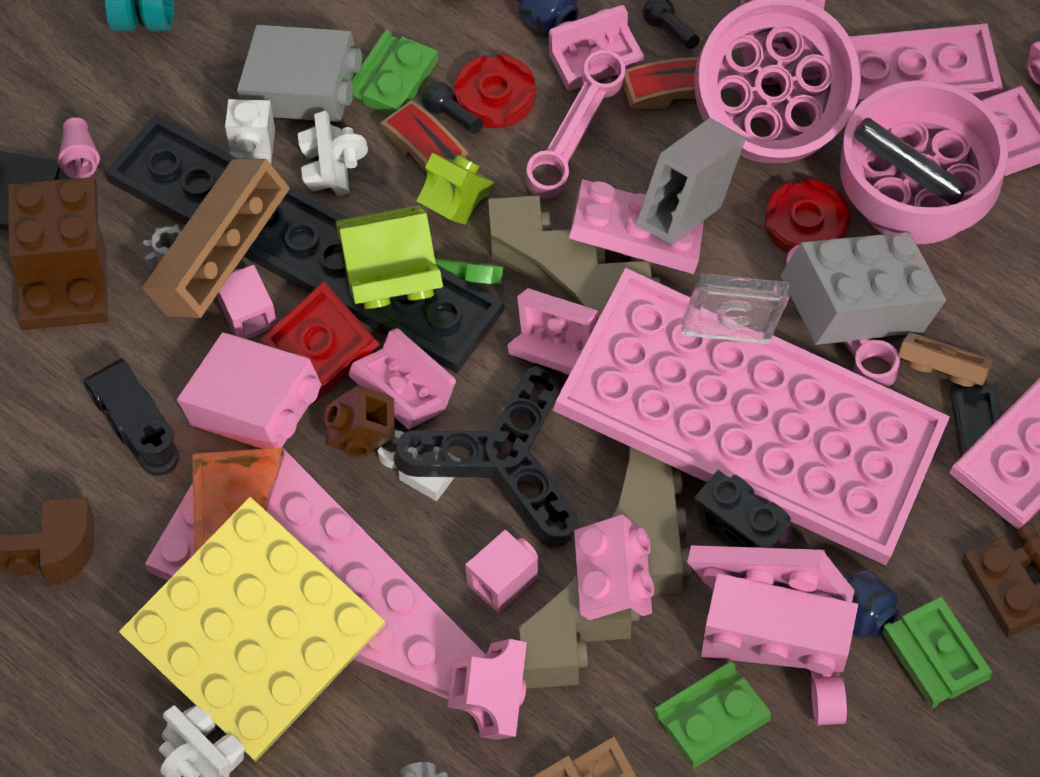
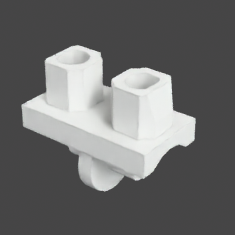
M325 110L314 114L315 127L298 133L299 146L305 157L310 159L319 156V161L301 167L302 179L312 192L331 187L339 197L350 193L347 168H355L357 166V160L367 154L368 146L366 139L361 135L354 134L352 128L346 127L341 130L338 127L332 126L329 114Z
M174 705L163 713V718L168 723L162 733V738L166 742L159 748V752L166 758L160 772L164 777H229L230 772L244 759V746L232 734H227L212 744L205 737L215 730V723L210 719L212 713L202 711L197 705L182 713Z

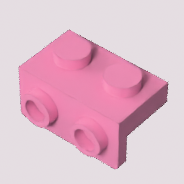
M624 5L603 9L594 15L573 22H564L549 30V56L567 91L583 86L582 73L584 63L587 57L597 50H610L617 53L624 61L625 70L644 64V55L628 27V11ZM597 64L589 69V74L595 81L617 75L615 69L606 64Z
M527 288L517 296L521 334L507 345L508 353L570 375L599 319V311Z
M398 328L389 331L383 349L353 362L348 374L358 385L393 397L394 417L408 430L443 413L456 384V380L451 374Z
M623 514L574 530L580 615L590 621L629 608L641 616L652 614L651 597L654 595V584L649 574L648 554L651 551V544L646 531Z

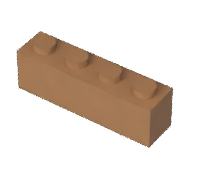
M267 159L231 160L143 285L142 289L167 317L201 318L289 191L290 187Z

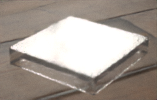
M700 273L682 319V335L768 344L790 298V282Z

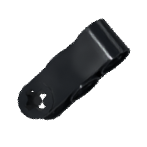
M123 358L114 361L83 379L84 386L98 410L107 417L117 437L123 444H126L145 472L154 476H162L176 468L179 462V452L173 442V431L160 413L151 395L146 389L141 387L132 369Z

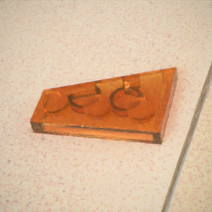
M283 447L192 454L195 553L249 497L267 511L284 459Z

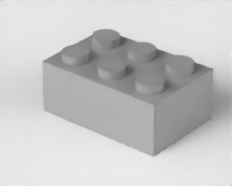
M910 232L801 242L780 275L815 345L909 334V332L921 333L926 330L947 301Z

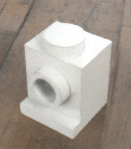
M228 99L225 129L230 154L238 159H267L271 164L275 126L270 100Z

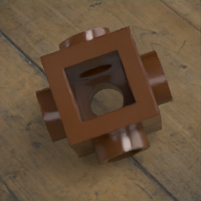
M358 385L327 404L324 415L326 445L342 450L348 456L363 457L395 438L394 398Z

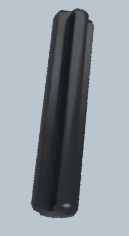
M865 118L856 127L853 135L856 141L950 205L957 204L962 200L967 190L966 183L871 118Z

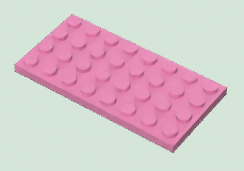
M627 268L624 269L553 408V411L705 482H708L717 470H720L728 477L735 474L754 489L753 496L761 502L767 504L769 501H772L784 509L791 517V522L884 565H887L892 556L950 417Z

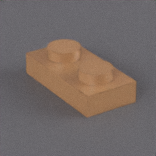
M909 332L903 340L898 355L899 358L908 360L907 365L915 370L931 373L935 369L950 374L949 379L952 382L966 387H974L975 383L983 386L994 361L993 359Z

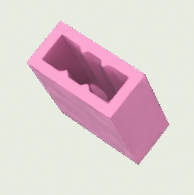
M222 332L177 398V401L191 426L278 454L286 440L294 434L297 423L308 406L316 400L322 384L309 358Z

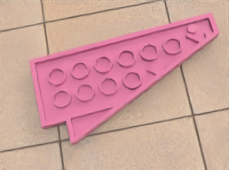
M283 447L278 454L262 449L250 470L210 454L145 563L147 572L169 581L242 504L251 497L386 622V625L353 660L448 699L453 660L470 656L483 658L486 655Z

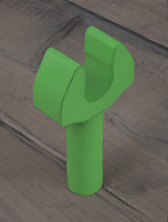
M435 258L437 266L461 279H465V281L486 284L502 283L503 266Z

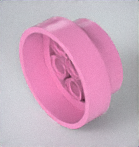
M753 0L739 6L725 16L705 42L695 69L694 89L696 102L704 121L712 118L746 137L740 156L762 163L793 162L814 154L828 144L844 128L858 100L861 81L860 65L855 47L844 28L836 19L820 7L804 0ZM776 38L787 40L792 47V54L786 57L776 54L772 48V40ZM736 48L747 50L752 57V64L747 67L735 64L731 56L732 50ZM807 67L816 69L821 76V84L819 86L806 84L802 78V69ZM773 78L777 80L781 86V95L771 97L765 94L761 87L762 79ZM733 88L738 91L741 96V105L738 107L725 105L721 99V90ZM795 107L807 110L811 117L810 125L806 127L796 125L791 118V110ZM758 117L765 119L771 128L770 135L767 137L755 135L750 127L751 119Z
M913 80L900 82L874 92L862 101L852 113L846 125L840 158L841 180L851 202L882 234L910 232L916 244L935 243L948 239L960 231L973 226L994 206L1001 191L1007 167L1008 141L997 116L983 101L973 94L956 86L936 81ZM865 118H871L966 183L967 190L962 200L957 204L950 205L856 141L853 137L856 127Z

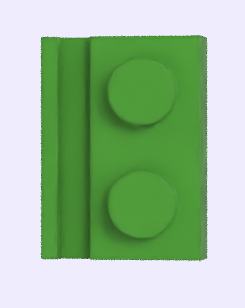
M385 30L362 64L360 72L356 73L351 80L353 85L352 100L354 98L359 99L368 107L388 115L393 114L413 100L438 62V50L403 36L399 39L392 36L391 31Z
M942 596L902 616L901 620L893 624L888 623L884 625L883 636L931 709L937 707L940 702L948 698L951 700L990 680L991 669Z
M732 661L654 708V717L665 727L667 735L692 769L766 724L771 719L769 709L745 677L742 678Z

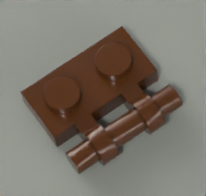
M1031 524L1020 528L1016 532L1023 545L1022 548L1013 551L1004 536L964 553L962 560L1007 637L1040 623V583L1034 585L1024 569L1029 565L1035 564L1040 573V537Z

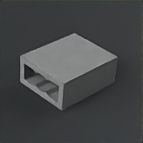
M256 25L237 88L240 100H270L272 114L276 118L315 120L314 114L326 110L331 122H341L345 106H350L352 102L353 85L351 80L354 73H359L361 69V49L356 48L351 31Z
M709 118L661 152L636 225L673 245L715 213L722 206L746 137Z

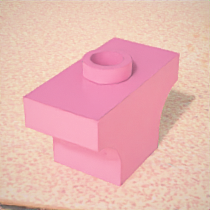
M507 639L491 643L487 654L483 658L470 656L453 660L447 707L464 710L471 714L477 722L479 737L494 740L516 737L519 706L523 703L526 694L523 671L527 642Z

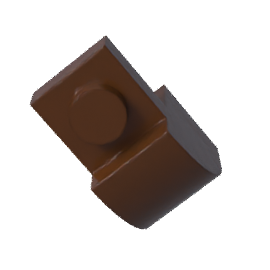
M88 497L42 500L41 533L0 535V567L2 572L28 575L35 570H42L48 586L63 583L76 576L88 563L94 548L95 518Z

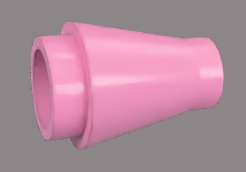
M77 117L70 118L63 124L58 164L70 178L90 177L95 173L99 165L100 155L88 131L87 122Z

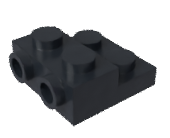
M717 470L695 496L702 527L729 547L785 549L794 539L792 525L789 522L791 520L789 514L772 501H769L767 504L761 502L753 496L754 489L735 474L728 477L720 470Z

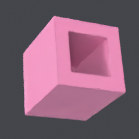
M255 265L243 269H234L217 294L218 303L233 335L249 339L269 331L277 324L274 305Z
M507 530L499 534L465 564L467 585L498 614L538 580V555L525 539L519 538L516 540Z

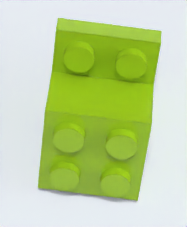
M419 205L335 221L338 238L341 242L349 290L355 304L364 303L365 309L389 305L391 304L390 297L407 295L408 300L425 299L434 296L433 289L443 287L441 272L435 262L427 213Z

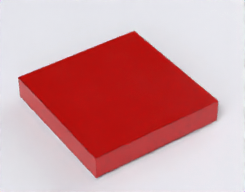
M325 281L260 338V341L266 346L310 359L322 384L314 403L349 373L353 362L368 356L380 345Z

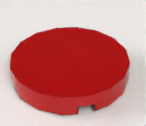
M497 54V58H487V55L476 57L465 64L456 76L455 101L483 121L482 127L503 128L511 126L527 117L535 105V79L532 71L521 60L509 55Z
M803 179L802 183L792 185V182L783 184L771 194L765 208V230L775 245L784 252L789 253L792 248L800 245L801 242L845 238L850 224V212L846 207L847 202L843 195L830 184L814 179Z

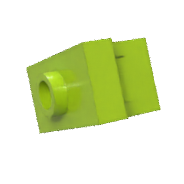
M432 153L425 166L427 178L416 201L451 221L466 225L476 205L483 198L489 196L496 182L478 173L479 165L458 154L453 161Z

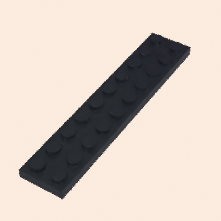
M155 114L105 171L107 182L186 225L231 160L238 158ZM290 187L243 257L309 293L325 281L360 321L387 336L389 331L398 328L438 364L457 374L505 311L504 301L437 266L441 272L443 287L433 289L434 296L408 300L407 295L390 297L391 304L371 309H365L364 303L355 304L350 294L341 242L338 238L335 221L349 218Z

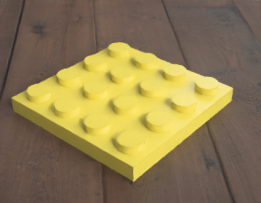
M249 497L132 617L119 633L202 711L212 713L210 719L224 733L232 734L244 746V751L256 762L386 625V622L255 500Z

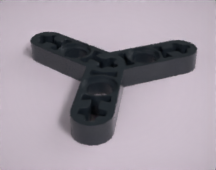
M534 366L524 373L493 431L413 430L402 434L397 441L393 461L397 469L405 475L413 477L492 478L534 536L544 545L549 547L565 545L570 541L577 525V516L573 508L529 451L560 392V378L550 368ZM537 384H543L546 388L541 392L537 403L529 400ZM515 413L525 414L532 420L533 427L519 429L512 424L510 416ZM507 439L514 442L510 454L505 460L497 458V454L501 452ZM452 446H462L469 451L471 459L467 462H456L448 455L447 449ZM410 447L416 448L417 453L422 455L421 459H413V455L411 452H408V449ZM434 447L440 448L437 458L438 461L435 460L436 452H433ZM522 481H531L539 487L541 494L534 498L526 497L519 492L517 484ZM546 502H549L548 507L545 510L543 506ZM550 518L553 522H563L562 529L560 530L557 526H547L548 519Z

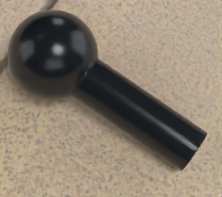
M648 0L645 3L643 18L649 25L664 27L688 49H694L699 44L700 37L675 16V9L670 0Z
M434 82L424 89L422 103L427 111L434 114L445 113L472 134H476L482 129L483 121L455 101L453 90L447 84Z

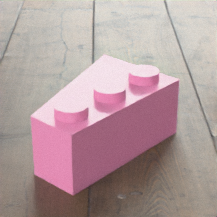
M717 573L701 657L806 668L821 674L843 673L849 654L858 604Z

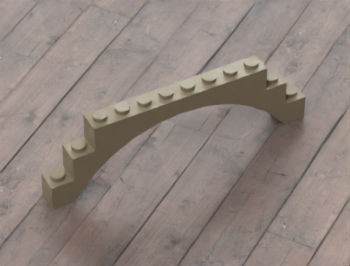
M540 195L488 199L492 258L537 283L551 296L598 310L600 317L625 268L660 283L659 277H651L649 261L605 263L604 248L570 239V229L551 231L549 212H541ZM629 446L628 468L619 505L613 517L623 514L646 531L651 544V551L648 554V567L654 584V595L682 593L683 576H691V566L687 563L690 552L689 548L681 549L679 535H686L687 531L685 508H676L675 495L682 494L681 470L672 468L671 465ZM576 574L563 591L528 621L519 626L520 641L527 642L523 671L526 689L579 685V668L588 667L586 642L631 639L632 622L640 621V614L629 608L589 621L580 615L578 578Z

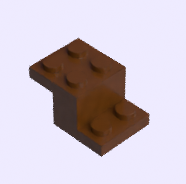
M95 177L8 185L9 259L18 282V318L21 330L108 322L106 248L98 223V195Z

